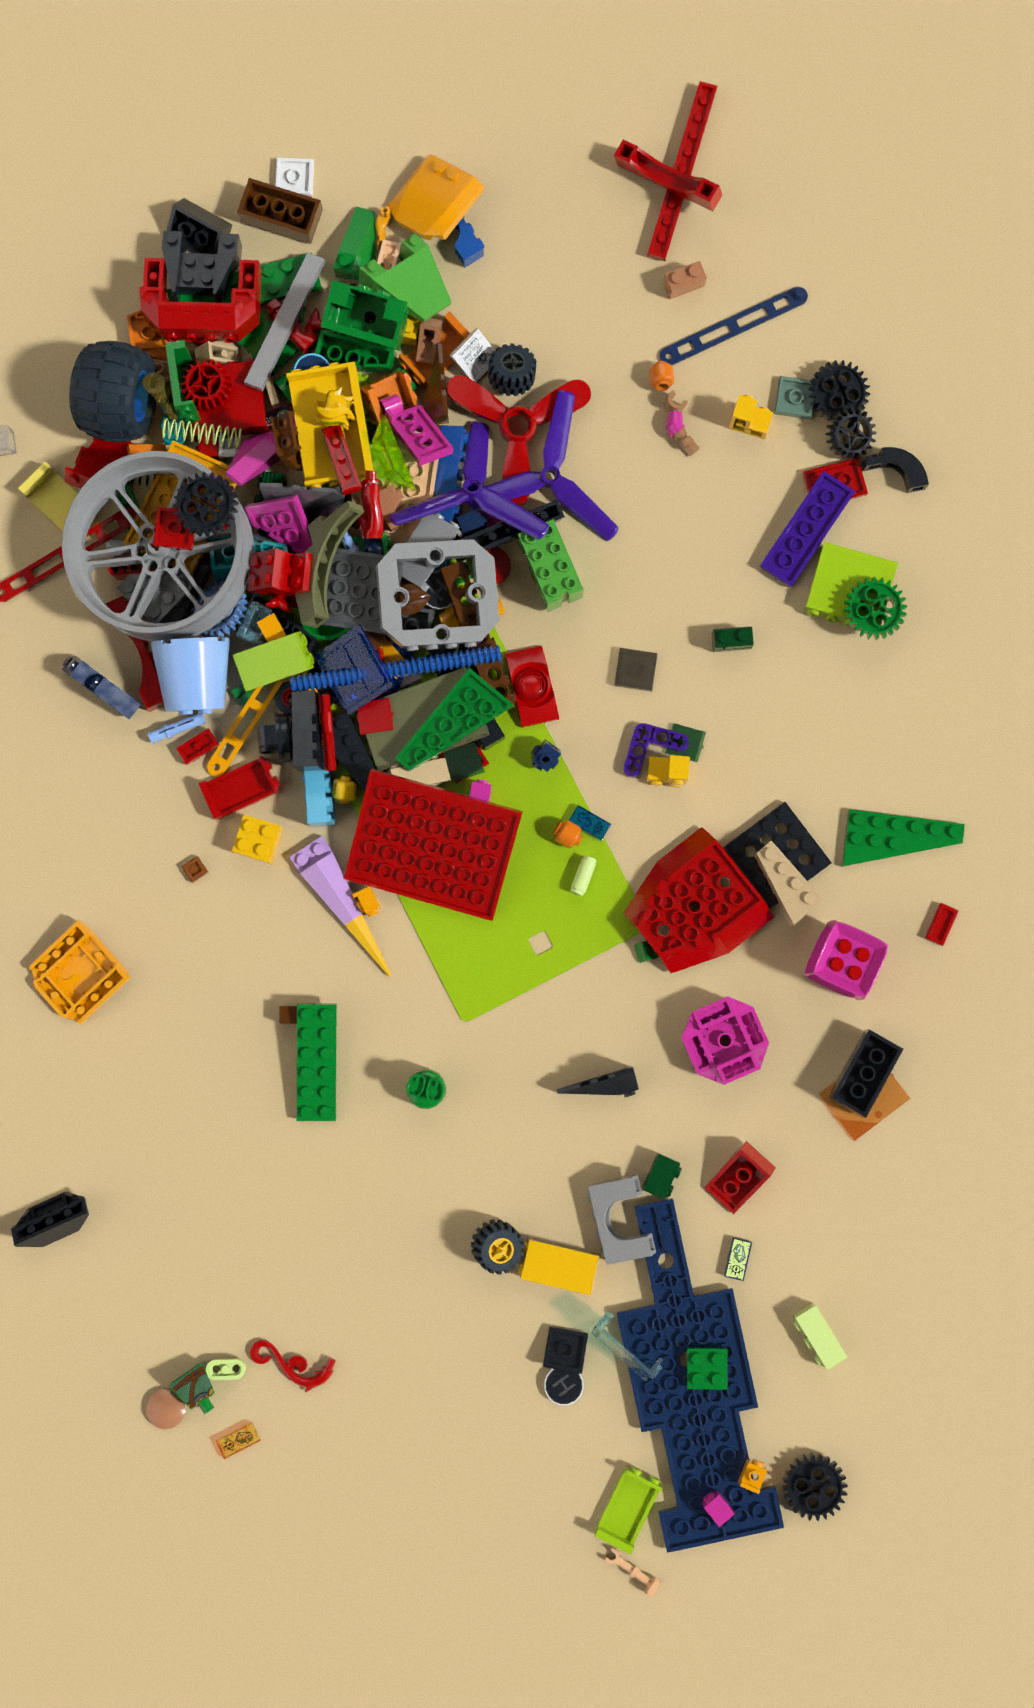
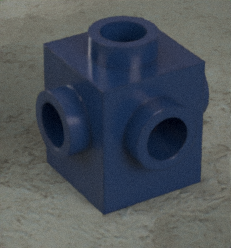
M544 739L540 746L537 744L531 751L532 765L540 771L544 769L548 772L550 768L554 769L559 762L560 749Z

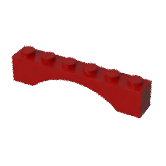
M624 139L613 155L619 167L712 212L722 197L720 185L702 177L690 176L679 172Z
M121 596L105 604L114 613H122L127 608L129 600ZM128 635L134 642L142 663V682L139 693L146 709L151 712L164 706L152 651L149 652L147 645H149L148 641Z

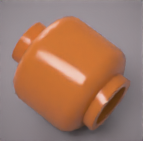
M658 361L649 369L650 385L658 391L668 390L674 384V369L672 365L665 361Z
M569 820L559 821L553 831V835H555L554 840L566 848H571L574 845L578 846L583 837L580 835L581 827Z

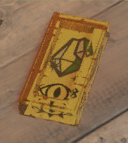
M250 1422L217 1439L216 1443L223 1458L226 1459L259 1442L261 1439L253 1422Z

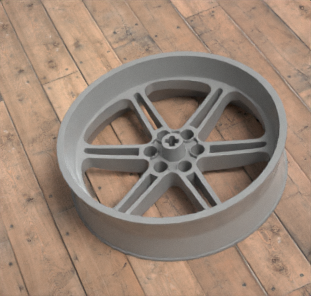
M165 451L140 452L122 457L106 465L81 488L68 511L63 529L62 555L64 567L72 588L79 599L90 611L105 622L127 635L145 641L164 640V642H171V639L192 638L204 633L222 621L237 605L248 585L250 559L252 553H254L252 528L240 502L239 505L234 506L238 513H232L235 520L229 519L231 526L224 529L225 532L218 530L217 536L210 532L209 537L204 533L201 537L195 534L194 543L231 536L228 539L193 546V551H178L177 549L159 547L157 551V547L153 546L154 534L150 539H147L149 532L153 531L154 533L155 526L127 495L125 484L136 477L145 475L166 474L178 477V484L168 508H175L173 504L179 502L174 496H180L177 488L184 489L182 482L187 483L188 477L194 480L195 473L202 477L203 472H206L209 477L212 472L201 463L180 454ZM117 493L122 494L145 522L143 526L139 527L117 498ZM223 496L218 497V498L220 499V501L222 502V501H223ZM114 501L139 534L138 542L132 545L93 552L86 551V536L96 514L107 502ZM234 546L235 556L225 582L213 596L207 597L184 564L185 559L188 556ZM146 549L145 555L140 557V552ZM125 554L132 555V557L90 561V559L112 557ZM176 561V566L170 569V563ZM143 564L141 574L127 608L122 613H114L104 603L92 580L93 570L95 568ZM157 564V569L151 572V567ZM182 573L186 575L204 600L203 605H200L178 576ZM170 574L194 603V614L186 619L169 623H149L143 621L142 616L150 604L162 577ZM151 577V580H150V582H149V584H148V586H147V588H146V590H145V587H146V585H147V583H148V580H149V578ZM138 605V608L136 609L134 615L132 616V614H133V612H134L136 606Z

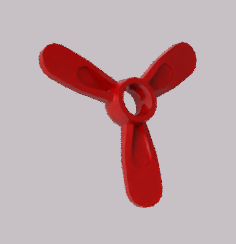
M463 375L452 377L446 387L447 396L451 401L477 416L499 424V431L503 439L508 442L502 480L524 472H530L526 443L534 437L537 426L551 422L559 390L569 391L575 395L573 413L583 408L591 398L589 385L579 379L572 380L551 391L529 409L523 406L507 408L487 389ZM517 415L525 417L529 431L522 435L511 434L508 429L507 420ZM530 494L510 500L519 506H523L528 501Z

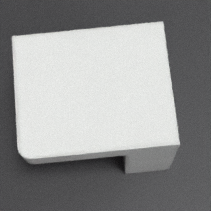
M219 435V458L221 462H232L238 451V448H235V439H232L230 447H228V439H224L223 446L221 447Z

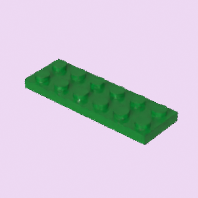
M297 1003V1121H336L337 1003Z

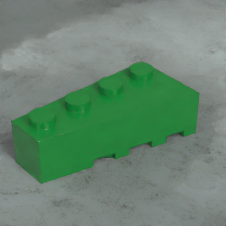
M325 330L320 332L315 354L323 356L329 364L355 362L357 372L392 373L397 355L394 349Z

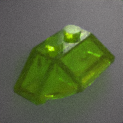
M386 415L382 416L372 440L374 448H371L374 459H379L381 464L378 467L382 478L386 476L389 482L414 492L416 487Z

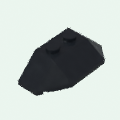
M64 1192L30 1207L17 1224L11 1228L14 1246L44 1247L78 1232L89 1216L86 1198Z

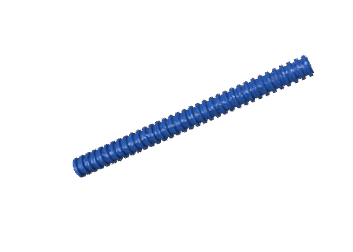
M496 645V647L490 646V648L484 647V649L478 648V650L473 648L472 651L467 649L466 652L460 650V653L454 651L451 654L448 652L447 655L442 653L440 656L436 654L435 656L429 655V657L423 656V658L417 657V659L411 658V660L407 658L405 661L401 659L399 662L394 660L393 663L388 661L387 664H384V662H381L380 665L375 663L374 666L372 664H369L367 667L363 665L361 668L357 666V668L351 667V669L345 668V670L341 668L339 671L334 669L333 672L328 670L327 673L321 671V674H318V672H315L314 675L309 673L308 676L306 674H303L301 677L300 675H297V677L291 676L290 685L292 692L309 691V689L315 690V688L319 690L321 687L326 689L327 686L332 688L333 685L338 687L339 684L344 686L346 683L350 685L357 682L363 683V681L369 682V680L375 681V679L379 681L381 678L385 680L387 677L392 679L393 676L398 678L399 675L404 677L405 674L411 676L412 673L417 675V673L423 674L425 671L429 673V671L435 672V670L441 671V669L445 671L447 668L452 670L453 667L458 669L459 666L464 668L465 665H468V667H471L472 664L477 666L478 663L480 665H483L485 662L489 664L491 661L492 663H495V661L501 662L502 659L500 647Z

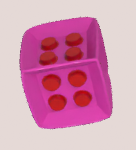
M831 920L827 922L808 960L804 976L844 996L859 1001L864 1000L879 974L889 945L858 928Z

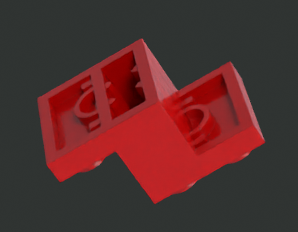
M276 548L252 553L248 592L268 591L281 596L308 592L312 554L308 552L291 554Z

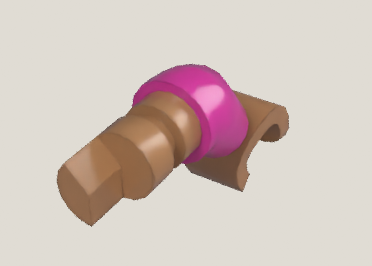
M672 390L664 403L665 409L669 412L665 428L669 436L676 441H680L679 445L689 456H692L699 450V447L690 435H686L687 431L684 429L682 411L688 401L684 400L681 405L675 404L672 400L675 396V391Z

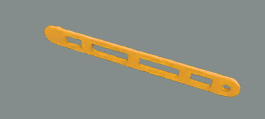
M286 678L278 680L263 704L255 699L263 686L254 690L207 764V770L212 776L219 777L226 772ZM252 708L258 713L241 739L233 735V732L248 709ZM228 742L235 748L226 760L219 754ZM215 764H219V770L214 769Z

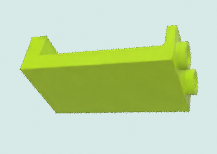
M299 631L234 654L233 658L245 691L314 668V658L308 652V643L305 635Z
M625 1466L594 1530L595 1537L630 1555L646 1517L659 1491L661 1492L662 1484L659 1483L660 1480L653 1475L647 1477L641 1474L642 1470L635 1466H631V1468Z

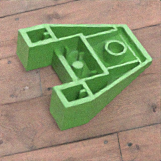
M416 234L401 242L399 258L402 262L391 269L385 270L374 259L360 267L358 284L368 286L372 289V292H376V289L391 294L390 297L408 302V314L423 322L451 305V299L430 248Z

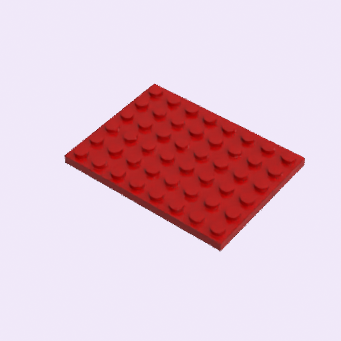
M371 769L344 879L493 921L523 811Z

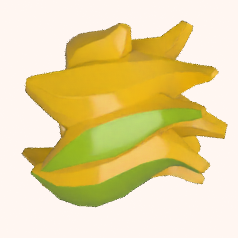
M343 387L337 390H329L325 401L316 402L320 415H316L315 418L324 426H342L349 430L348 427L351 419L354 421L357 419L351 412V410L355 409L351 406L354 404L352 399L355 396L342 395Z

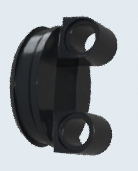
M275 712V724L257 727L259 753L271 754L278 752L279 765L288 762L291 764L293 762L289 716L286 712L280 714Z

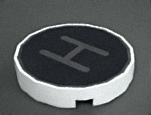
M440 571L432 572L426 581L429 585L426 593L430 595V600L426 605L433 609H446L451 606V602ZM455 580L454 584L458 588L457 582Z
M551 1369L544 1381L545 1392L548 1398L558 1405H570L576 1402L581 1397L584 1389L583 1378L581 1374Z

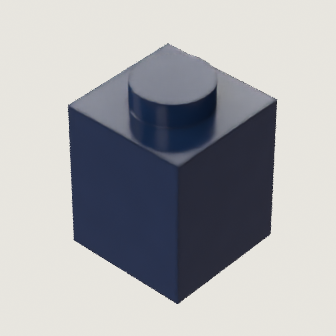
M478 508L457 517L465 537L486 529V524L489 523L485 513H480Z

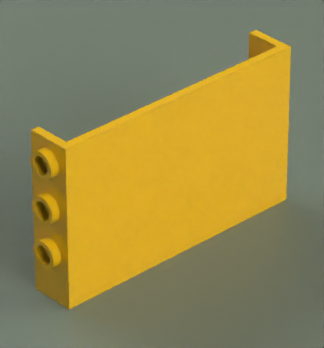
M355 362L331 363L326 367L313 366L308 370L295 369L291 373H286L295 412V422L299 433L298 440L301 446L300 452L305 476V487L310 489V487L333 488L340 486L321 430L330 426L320 424L315 416L320 415L316 402L325 401L329 390H337L343 387L342 395L355 396L352 399L354 404L351 405L355 409L351 410V412L357 419L356 421L351 419L348 427L349 430L342 426L341 428L359 481H363L365 479V472L374 471Z

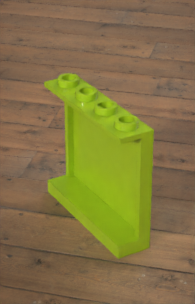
M824 542L821 546L817 568L803 611L808 612L807 614L810 616H823L830 622L840 621L848 626L851 619H845L849 613L843 612V610L849 607L844 604V601L850 600L846 595L848 592L853 593L851 588L853 586L857 587L859 581L864 584L865 578H868L871 582L873 577H876L877 582L883 577L885 584L891 580L890 586L892 587L898 562ZM867 592L869 599H875L874 593ZM874 605V606H873V607H874L873 611L876 612V611H877V606ZM858 609L859 615H867L864 609ZM876 617V623L881 625L883 619Z

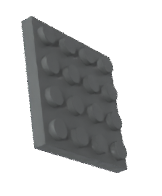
M337 548L328 576L327 608L329 619L322 625L386 635L380 628L376 566L385 555ZM397 562L399 587L404 562ZM399 593L394 594V600L396 602Z

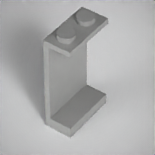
M434 513L421 519L407 543L452 541L455 536L461 538L463 534L456 523L452 521L448 523L444 521L442 515ZM431 552V560L439 561V555L436 552ZM406 561L403 565L401 579L420 587L426 592L429 588L426 581L435 568L427 566L424 561Z

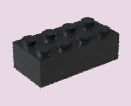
M870 1029L864 1030L828 1099L859 1117L866 1118L899 1059L903 1048Z

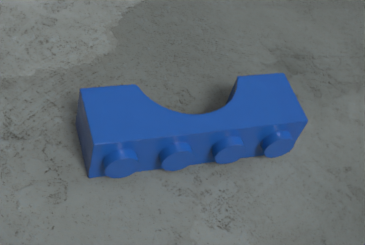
M463 216L456 225L459 238L454 244V249L463 266L467 267L484 256L483 248L485 246L480 238L475 237L472 225L466 223Z

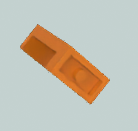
M397 370L360 388L372 424L377 426L386 424L379 400L397 394L402 401L403 411L417 406L418 398L412 390V380L408 373Z

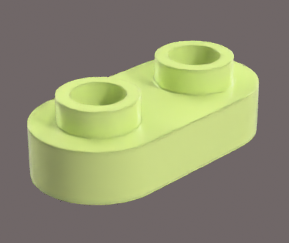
M239 1358L213 1359L206 1366V1373L211 1380H237L246 1372V1364ZM215 1365L220 1367L219 1372L214 1371L213 1367ZM238 1365L240 1370L234 1371L233 1366Z

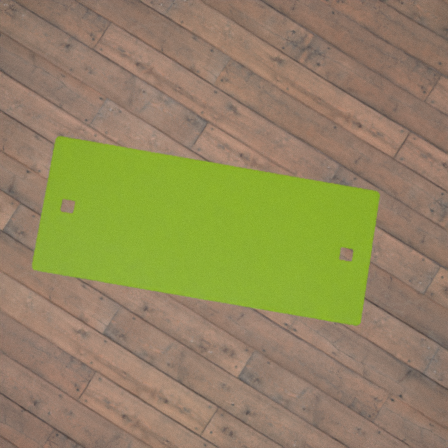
M452 559L448 566L457 563L456 559ZM247 587L244 593L247 595L248 602H250L254 593L248 592ZM258 593L266 601L274 597ZM462 597V605L470 606L471 603L467 601L466 597ZM425 605L423 607L425 609L436 610L434 627L439 625L438 615L446 609H433ZM290 606L292 611L286 612L279 607H275L281 613L288 616L295 624L303 628L298 608ZM493 627L489 635L490 638L493 637L495 639L496 645L500 647L501 659L504 665L501 668L503 674L508 675L510 681L508 687L511 693L513 688L505 659V653L508 652L495 627ZM437 630L436 637L440 640L445 639L442 631ZM386 635V639L390 642L391 638ZM341 637L330 641L316 639L318 647L314 654L319 656V649L326 651V645L332 648L333 643L338 646L340 643H344ZM391 643L394 648L399 647L398 644ZM418 647L419 650L410 651L414 659H417V657L423 658V656L428 655L426 648ZM490 669L487 675L491 680H495L497 673L495 670ZM425 671L421 674L423 679L396 692L437 678L435 672L429 671V673H426ZM366 681L360 683L363 688L356 689L359 693L358 695L353 693V695L366 701H373L391 695L388 694L385 687L368 690V683ZM495 688L500 694H504L501 688ZM341 701L339 706L333 703L331 706L332 718L347 712L369 755V743L365 741L363 735H360L359 721L356 719V713H358L357 705L350 702L344 704ZM514 703L515 708L509 709L495 718L505 735V739L487 750L483 746L479 747L489 765L456 784L449 773L451 778L449 782L435 786L470 796L472 782H476L477 779L486 780L488 784L492 785L490 802L523 811L493 921L398 895L460 1018L466 1022L640 934L638 929L634 928L623 914L633 899L634 894L604 836L601 837L602 839H599L591 834L590 830L586 831L581 828L580 835L583 837L578 846L574 845L571 848H566L554 840L555 835H553V831L558 822L570 821L578 807L588 814L592 815L561 755L558 758L557 766L554 769L550 768L548 772L544 769L540 771L532 765L531 751L537 744L540 746L544 739L555 746L556 744L545 723L522 728L516 703ZM336 758V770L334 771L337 777L350 775ZM371 759L375 770H377L375 761ZM359 784L356 799L351 801L358 818L365 791ZM585 855L597 861L586 892L583 896H579L570 892L581 859ZM545 931L553 948L540 955H536L528 939Z

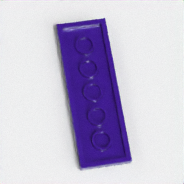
M823 471L759 567L791 588L856 491Z

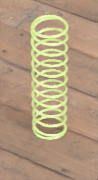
M164 418L162 429L163 439L165 438L167 421L168 439H170L172 427L175 422L176 441L178 440L179 431L182 423L183 441H185L188 426L190 424L191 443L193 442L196 426L198 429V443L201 442V437L205 426L206 445L209 441L211 428L213 431V445L216 444L217 435L220 428L221 447L224 443L226 431L228 434V447L231 446L234 430L235 448L239 449L242 431L241 428L239 429V436L237 441V431L235 427L232 430L231 438H229V427L227 426L225 428L222 439V428L220 425L218 426L215 435L214 425L211 424L207 436V426L205 423L202 425L200 433L199 423L196 422L192 434V424L190 421L187 423L185 430L183 420H181L177 431L176 420L174 419L172 421L171 427L169 428V420L168 418Z

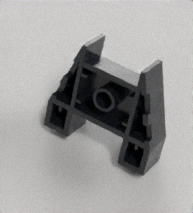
M163 231L161 248L175 301L180 302V295L214 296L216 303H221L229 283L231 284L235 270L240 266L242 244L239 234L220 233L218 254L186 253L187 244L182 231Z

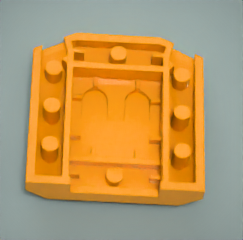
M430 154L418 166L389 203L388 207L398 225L425 240H432V237H440L441 240H445L485 188L473 175Z
M80 920L76 921L29 966L30 971L32 970L33 983L37 991L61 1017L76 1021L78 1024H83L131 978L127 969L95 933Z

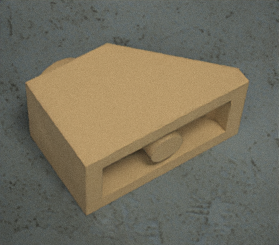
M207 341L195 348L196 360H199L200 363L203 362L204 358L207 359L208 363L213 359L215 364L219 361L222 365L230 361L240 362L239 347Z

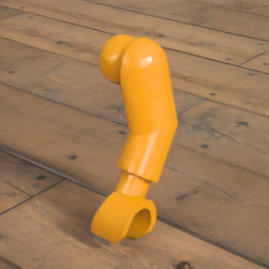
M384 206L380 209L375 222L376 235L379 238L377 240L378 249H380L383 240H386L385 228L391 218V211L387 206H385V209Z

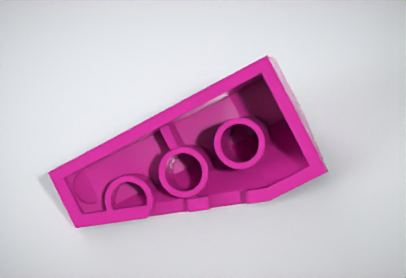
M273 431L253 434L243 440L225 475L237 485L242 486L279 462L281 459L277 455Z

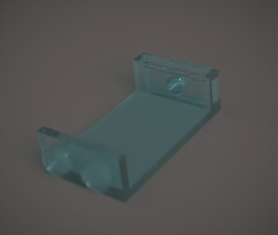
M607 1311L594 1326L592 1334L644 1381H647L649 1377L653 1380L662 1369L660 1364L663 1359L659 1358L651 1369L646 1367L605 1330L614 1317Z

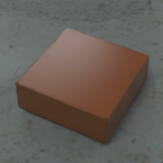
M199 856L181 866L192 883L209 873Z

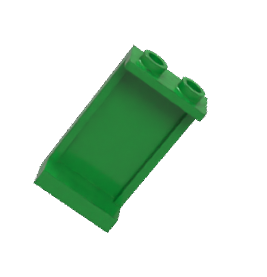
M184 340L166 343L174 408L180 420H183L186 424L189 421L193 424L201 420L193 400H185L186 397L182 394L184 389L180 387V384L183 383L181 380V376H183L182 367H187L189 364L193 365L192 357Z

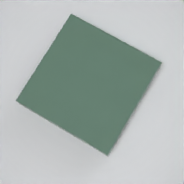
M780 376L774 414L811 420L814 405H811V403L814 401V398H809V395L813 393V391L808 390L813 385L810 383V380Z

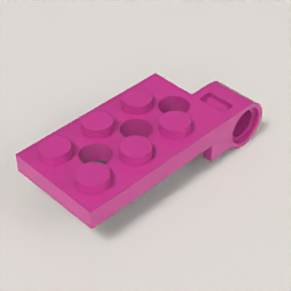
M397 394L379 400L386 423L419 466L453 453L452 445L421 405L403 411L402 401Z

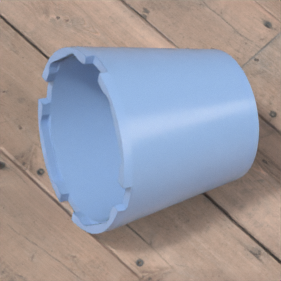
M217 637L171 639V643H164V640L151 642L166 712L190 715L193 714V711L198 710V714L212 713V709L225 708L229 638L223 637L220 640Z

